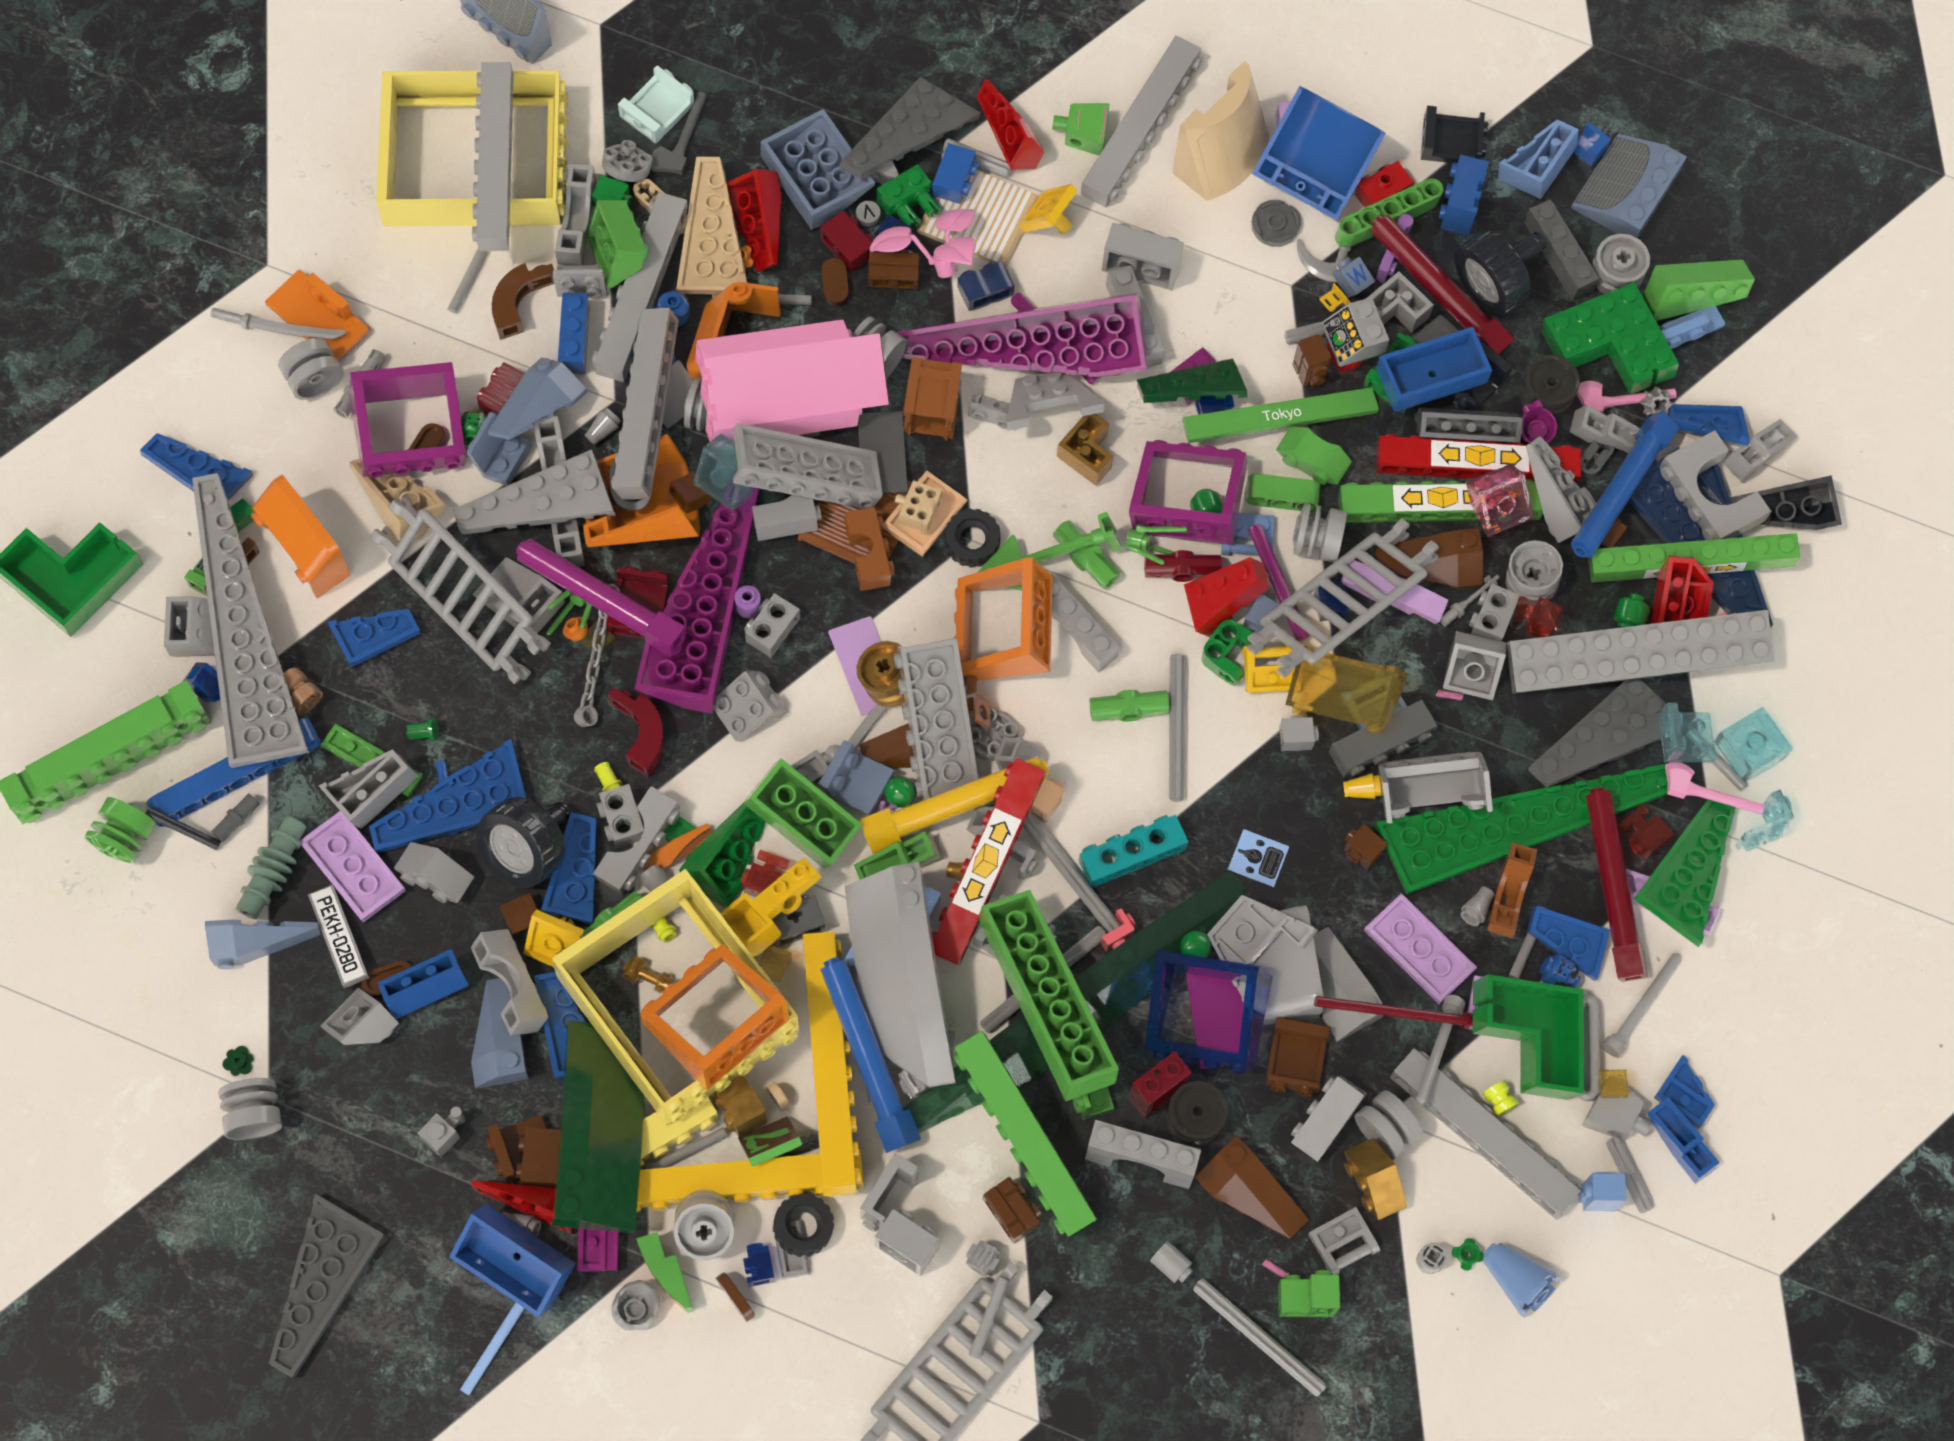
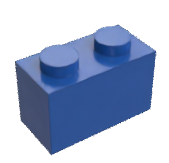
M948 143L932 184L934 197L961 204L963 196L967 197L970 192L971 182L969 181L971 176H975L978 171L979 162L976 161V151Z

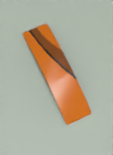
M709 824L702 825L650 854L652 856L651 860L644 870L646 871L655 864L660 869H664L692 853L713 832Z

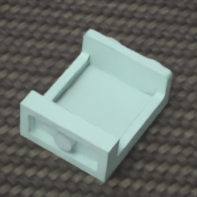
M659 66L653 69L654 76L630 101L623 98L618 103L619 116L655 144L694 104L693 90L687 84H681L677 81L667 69L663 70Z

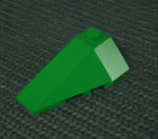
M742 803L692 851L679 871L681 872L686 869L707 897L724 907H728L743 887L745 881L742 878L746 866L751 865L753 859L750 856L755 842L760 840L766 822Z

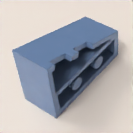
M1560 120L1554 121L1534 136V140L1526 146L1518 148L1516 153L1510 158L1499 162L1498 179L1542 199L1576 149L1579 129Z

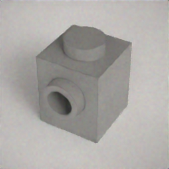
M1293 715L1290 718L1281 719L1279 725L1281 751L1312 750L1315 741H1318L1319 738L1318 726H1313V717Z

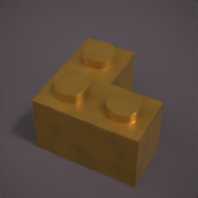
M1092 414L1082 416L1060 441L1057 457L1097 486L1112 468L1113 455L1099 446L1107 437L1109 423L1099 415Z
M738 1075L731 1080V1084L721 1092L715 1091V1094L711 1095L717 1109L723 1108L725 1111L722 1113L723 1120L730 1133L735 1131L737 1136L740 1137L767 1123L766 1111L745 1076Z
M1373 1138L1344 1151L1347 1162L1344 1163L1346 1172L1350 1178L1355 1177L1358 1187L1363 1191L1364 1197L1361 1200L1368 1213L1372 1212L1380 1220L1407 1207L1396 1164Z

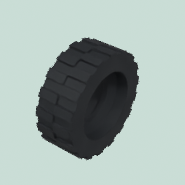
M969 508L965 511H959L957 515L951 517L950 522L946 525L945 547H947L948 555L952 557L953 561H957L962 566L965 565L970 568L983 566L1000 547L1001 533L999 524L997 525L994 517L992 518L988 512H983L981 509L973 510ZM968 527L981 529L985 535L984 544L977 549L966 548L960 541L962 531Z
M800 1193L796 1196L794 1194L789 1199H785L781 1206L778 1207L773 1220V1232L775 1233L774 1238L776 1242L778 1241L779 1246L786 1250L788 1254H794L797 1257L802 1255L810 1257L814 1253L821 1252L822 1248L827 1246L834 1229V1216L830 1212L831 1208L828 1204L824 1203L823 1199L817 1198L813 1194ZM806 1212L815 1218L817 1229L812 1236L800 1238L791 1231L790 1221L797 1213Z

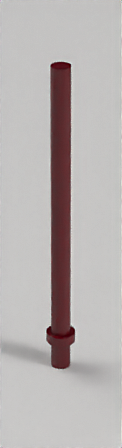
M1315 996L1314 999L1315 1007L1461 1025L1465 1029H1469L1470 1026L1473 1027V1016L1467 1012L1461 1015Z

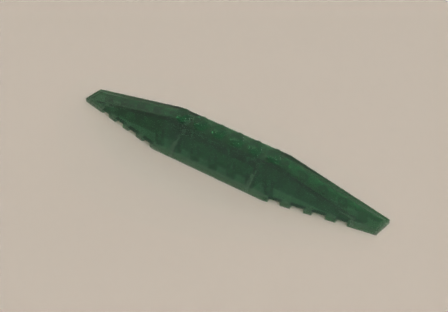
M1231 870L1124 941L1074 978L1100 1031L1159 989L1164 981L1182 964L1185 959L1181 952V940L1184 935L1194 930L1203 931L1208 934L1240 896L1247 892V889ZM1024 1015L989 1040L1017 1087L1026 1082L1033 1081L1049 1069ZM957 1065L954 1068L956 1083L930 1087L904 1107V1111L910 1109L919 1133L939 1125L942 1121L951 1117L954 1118L970 1108L982 1105L985 1098L981 1092L977 1094L972 1089L967 1080L971 1077L967 1069L963 1071Z

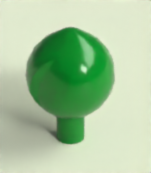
M893 775L892 779L888 781L884 793L890 803L896 807L903 808L914 801L916 788L910 779L904 776L895 777Z
M1190 931L1181 940L1182 955L1187 960L1195 963L1206 960L1214 947L1208 935L1203 931Z

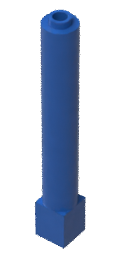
M1663 410L1647 417L1634 437L1637 440L1572 540L1571 547L1576 555L1592 557L1659 452L1668 447L1680 427Z
M835 957L823 962L825 967L820 969L878 1116L879 1121L874 1124L885 1152L888 1153L921 1140L910 1109L904 1111L846 960L840 961L839 957Z

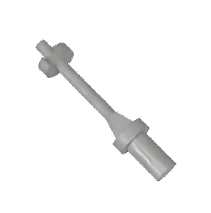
M1490 575L1484 578L1485 585L1467 600L1450 606L1451 609L1442 616L1441 624L1446 627L1457 617L1461 618L1465 614L1464 611L1468 604L1481 595L1483 590H1487L1491 584L1498 586L1496 581L1500 577L1495 575L1491 579Z

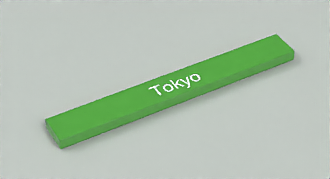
M1371 387L1183 417L1182 423L1188 443L1288 428L1290 426L1294 427L1376 414L1379 408L1373 388Z

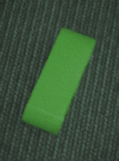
M1251 474L1248 476L1246 502L1250 505L1301 511L1304 503L1311 504L1310 512H1314L1316 506H1319L1320 483L1317 481L1265 474Z

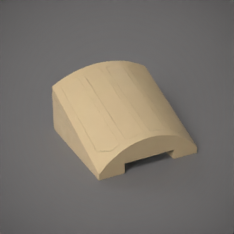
M1246 61L1229 76L1228 92L1205 115L1196 109L1180 125L1173 174L1206 201L1224 195L1243 183L1252 174L1269 141L1251 68Z

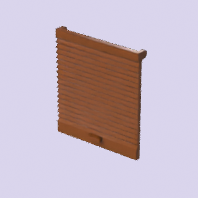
M907 481V492L883 493L875 505L877 516L881 515L883 523L899 505L895 503L897 494L906 496L912 482ZM818 500L816 505L820 507L822 520L817 521L818 530L798 535V541L801 542L803 540L854 564L855 557L865 556L871 552L865 545H849L844 524L845 512L862 509L859 507ZM883 530L881 535L882 538H887L889 553H886L887 560H889L899 540L886 530Z

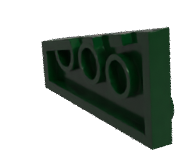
M1233 358L1137 379V388L1143 403L1174 402L1179 397H1185L1190 399V401L1200 400V396H1215V399H1226V395L1237 394L1238 398H1247L1246 386Z

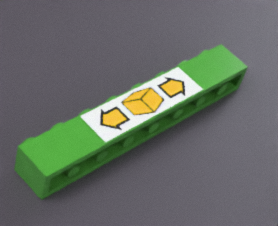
M1530 479L1520 482L1499 480L1495 483H1485L1481 480L1470 483L1448 481L1445 484H1434L1432 481H1424L1420 484L1397 482L1384 485L1382 482H1374L1370 485H1359L1358 483L1351 482L1341 485L1338 493L1339 510L1347 511L1346 523L1398 522L1401 519L1406 522L1481 521L1485 518L1488 520V517L1493 515L1486 516L1485 513H1482L1485 517L1480 519L1476 510H1489L1491 512V510H1494L1493 504L1476 503L1485 501L1513 488L1516 489L1520 497L1519 499H1521L1529 514L1528 517L1523 514L1522 516L1525 517L1521 520H1540L1543 514L1536 483ZM1521 505L1518 509L1514 508L1519 513L1524 511ZM1505 508L1499 509L1496 516L1510 515V511Z
M1797 533L1602 548L1597 549L1595 554L1588 558L1590 580L1591 583L1658 578L1659 571L1668 555L1694 557L1704 571L1709 574L1795 567L1800 559Z

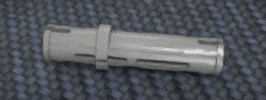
M372 349L359 371L379 369L386 356L379 350ZM350 385L344 388L342 398L333 409L337 415L343 418H348L351 413Z

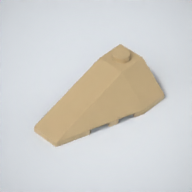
M360 458L350 462L352 471L384 524L392 530L393 536L398 541L401 540L410 525L389 508L393 500L397 499L400 502L406 496L417 512L423 508L427 509L436 519L445 509V504L432 489L427 486L422 488L414 483V478L408 475L404 477L393 473L384 474L378 478L363 477ZM425 522L414 539L423 536L428 530L429 526Z

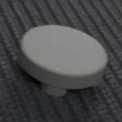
M624 140L621 144L604 149L602 167L606 173L618 180L628 182L645 179L650 173L652 156L636 147L635 142L631 140Z
M990 708V728L988 729L978 724L973 718L970 720L974 753L983 760L995 761L1004 737L1018 738L1017 725L1008 714ZM982 711L980 715L984 719V712Z

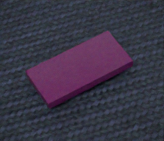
M1221 960L1185 964L1184 969L1199 1069L1253 1063L1245 1005L1237 987L1231 981V976L1225 965L1222 964Z

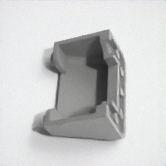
M1306 905L1280 910L1282 913L1311 925ZM1281 930L1249 967L1250 975L1265 989L1254 1004L1248 1007L1250 1018H1255L1256 1026L1274 1024L1277 1017L1295 1021L1319 1018L1323 1010L1322 1007L1314 1006L1315 996L1323 997V990L1313 937L1301 948Z

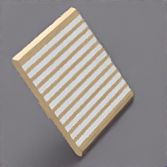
M977 171L976 175L970 178V192L967 197L963 196L961 204L933 197L941 207V211L937 215L932 212L934 215L932 218H929L925 212L916 230L919 234L941 243H946L945 230L936 228V219L941 214L950 210L973 209L975 218L971 225L962 231H951L950 241L957 237L973 238L976 243L973 256L988 262H1003L1006 267L1023 233L1019 228V224L1039 196L991 174L988 175Z

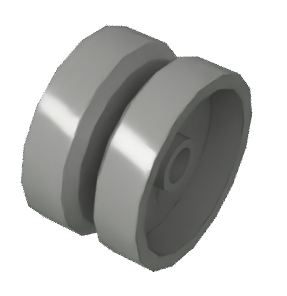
M1616 234L1609 236L1601 242L1591 263L1599 277L1596 288L1606 294L1634 282L1637 288L1640 287L1650 266L1648 249L1641 240L1632 235Z
M322 338L302 341L292 346L279 359L278 367L297 399L310 400L332 390L343 378L344 372L338 360L333 357L334 354L327 341Z
M1383 1090L1372 1100L1373 1107L1365 1105L1354 1117L1366 1139L1373 1138L1391 1160H1395L1404 1152V1143L1412 1145L1423 1135L1419 1122L1407 1106L1394 1094Z
M700 1190L687 1195L680 1201L675 1210L674 1238L677 1246L685 1255L695 1260L714 1259L727 1251L734 1237V1213L731 1204L724 1196L714 1191Z

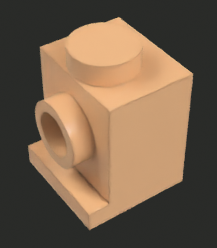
M1051 778L1044 785H1041L1030 811L1044 822L1048 821L1064 800L1065 790L1062 784Z

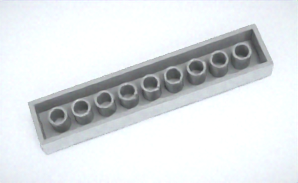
M1768 610L1516 640L1506 643L1512 694L1774 661Z

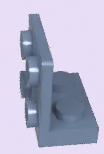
M490 412L482 422L476 437L470 442L467 454L484 478L508 486L530 451L532 443L530 440L519 436L507 440L488 435V429L497 417L496 413Z
M844 740L818 785L828 797L862 813L871 815L884 793L888 781L892 779L895 772L893 769L859 754L852 743Z

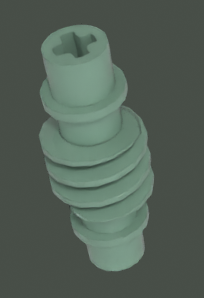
M286 816L279 829L273 830L271 833L273 840L269 847L258 848L257 853L259 856L253 857L252 862L254 865H250L247 868V872L252 878L248 886L241 888L243 895L235 908L239 913L256 920L264 905L270 904L271 899L269 896L272 890L282 891V888L276 884V881L286 883L287 879L281 875V872L291 874L292 870L286 866V863L296 865V860L291 855L295 849L298 850L301 847L299 841L306 829L302 822Z

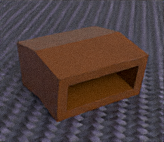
M693 471L670 483L669 494L685 513L697 510L712 501L710 491Z
M530 893L499 906L512 936L529 930L532 914L537 909Z

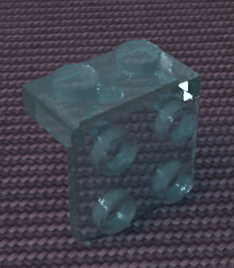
M1781 790L1772 792L1763 803L1765 808L1762 816L1766 823L1746 831L1735 845L1737 851L1744 848L1746 851H1750L1760 845L1759 842L1766 839L1769 842L1777 840L1783 836V831L1789 828L1790 822L1794 819L1791 811L1792 805L1789 798L1784 796Z

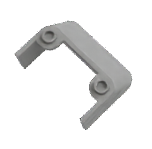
M1480 752L1387 761L1378 765L1384 814L1387 823H1392V818L1405 817V813L1410 811V807L1462 802L1463 805L1468 806L1472 810L1481 809L1485 805L1487 812L1493 811L1489 770Z

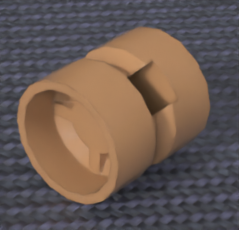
M293 667L285 671L284 676L298 716H303L320 702L323 693L315 684L308 682L307 676L298 667Z

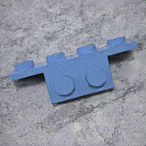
M1713 306L1660 325L1659 328L1670 348L1673 349L1682 343L1696 340L1707 333L1724 327L1725 322L1717 307Z

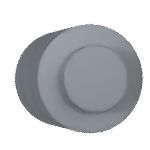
M1169 1241L1150 1260L1173 1283H1176L1178 1280L1183 1283L1193 1272L1190 1268L1192 1262Z

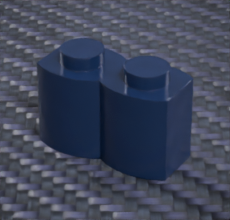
M990 262L981 270H967L957 280V287L968 311L980 309L990 303L999 302L1014 295L1015 286L1003 262Z

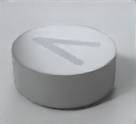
M872 201L860 203L856 208L857 221L866 227L876 225L880 220L879 206Z

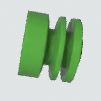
M107 797L98 812L99 816L106 821V824L93 821L91 827L95 831L88 830L84 838L106 856L133 864L137 856L132 851L140 852L142 850V846L134 838L147 840L156 823L139 809L121 800Z

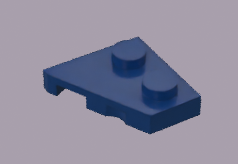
M1682 1055L1654 1096V1099L1661 1103L1669 1097L1689 1122L1699 1129L1715 1104L1709 1094L1704 1091L1703 1084L1698 1076L1695 1077L1688 1065V1059Z

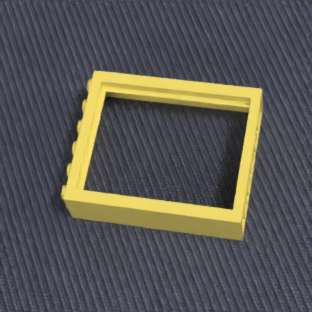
M481 71L382 72L376 203L383 226L477 225V219H473V204H477V199H395L398 107H476V94H480L481 87H477V72ZM513 71V107L548 106L545 198L510 199V225H561V216H564L565 213L563 194H566V180L564 179V172L567 170L566 157H564V150H567L565 129L568 127L567 114H565V107H568L566 82L561 80L560 71Z
M686 869L552 958L558 980L666 1125L672 1121L676 1123L683 1119L687 1114L686 1111L694 1106L699 1107L703 1105L712 1093L725 1090L731 1084V1080L738 1075L744 1076L753 1069L754 1064L761 1059L762 1061L768 1060L775 1054L777 1048L783 1044L785 1046L791 1044L799 1034L798 1015L787 1002L789 1021L708 1091L696 1080L671 1097L580 975V973L652 926L657 920L682 906L713 948L717 949L720 945H725L780 993ZM729 967V969L732 971V973L735 975L738 981L742 984V986L745 988V990L748 992L751 998L755 1001L758 1007L761 1008L764 1004H766Z

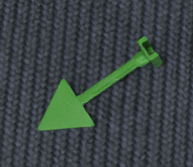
M1104 512L1097 515L1100 528L1092 530L1087 535L1026 556L1021 555L1015 535H1011L978 572L1024 558L1033 557L1040 563L1092 544L1098 545L1104 542L1108 543L1113 553L1123 549L1115 535L1117 530L1109 514ZM1022 585L1009 586L1005 588L1022 590Z

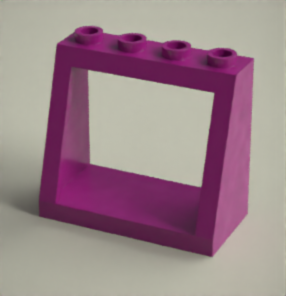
M452 362L350 372L349 399L363 477L378 478L384 474L393 473L404 475L412 471L431 472L439 468L452 470L464 466L466 454ZM446 395L453 445L372 454L365 403Z
M1163 440L1146 441L1129 508L1132 528L1136 529L1137 525L1146 527H1187L1186 532L1146 533L1151 536L1233 545L1248 464L1246 452L1236 448L1228 450L1217 449L1210 445L1197 447L1189 443L1170 444ZM1153 457L1232 466L1222 513L1144 505Z

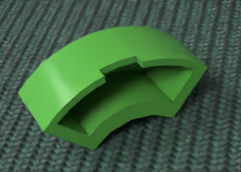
M1290 426L1276 448V451L1283 457L1282 461L1286 465L1296 467L1322 485L1326 483L1338 485L1352 462L1339 445L1322 440L1309 428Z

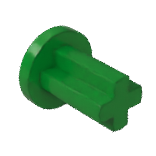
M434 717L429 718L428 722L406 726V734L409 740L429 737L431 741H437L438 725Z

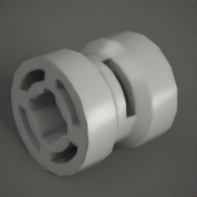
M1438 1243L1426 1244L1417 1255L1416 1263L1418 1268L1426 1274L1439 1272L1446 1264L1447 1252Z

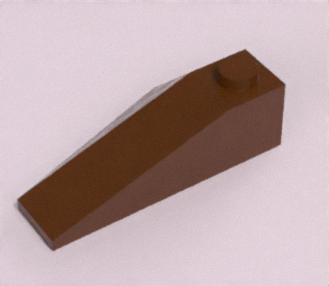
M1237 1136L1221 1149L1195 1177L1214 1199L1228 1204L1242 1214L1250 1216L1289 1240L1309 1222V1219L1256 1155Z

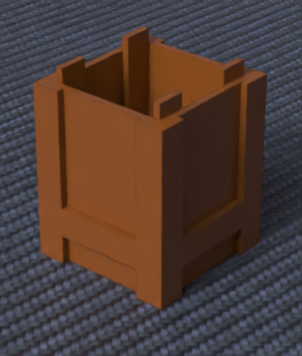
M912 357L903 416H905L903 431L908 433V436H910V433L942 436L946 441L948 438L953 439L961 389L962 363H948Z

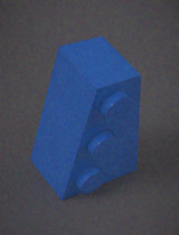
M1460 154L1458 163H1452L1449 177H1453L1452 184L1447 183L1444 198H1448L1447 205L1442 204L1438 218L1443 219L1440 229L1469 236L1477 213V205L1480 200L1489 161Z

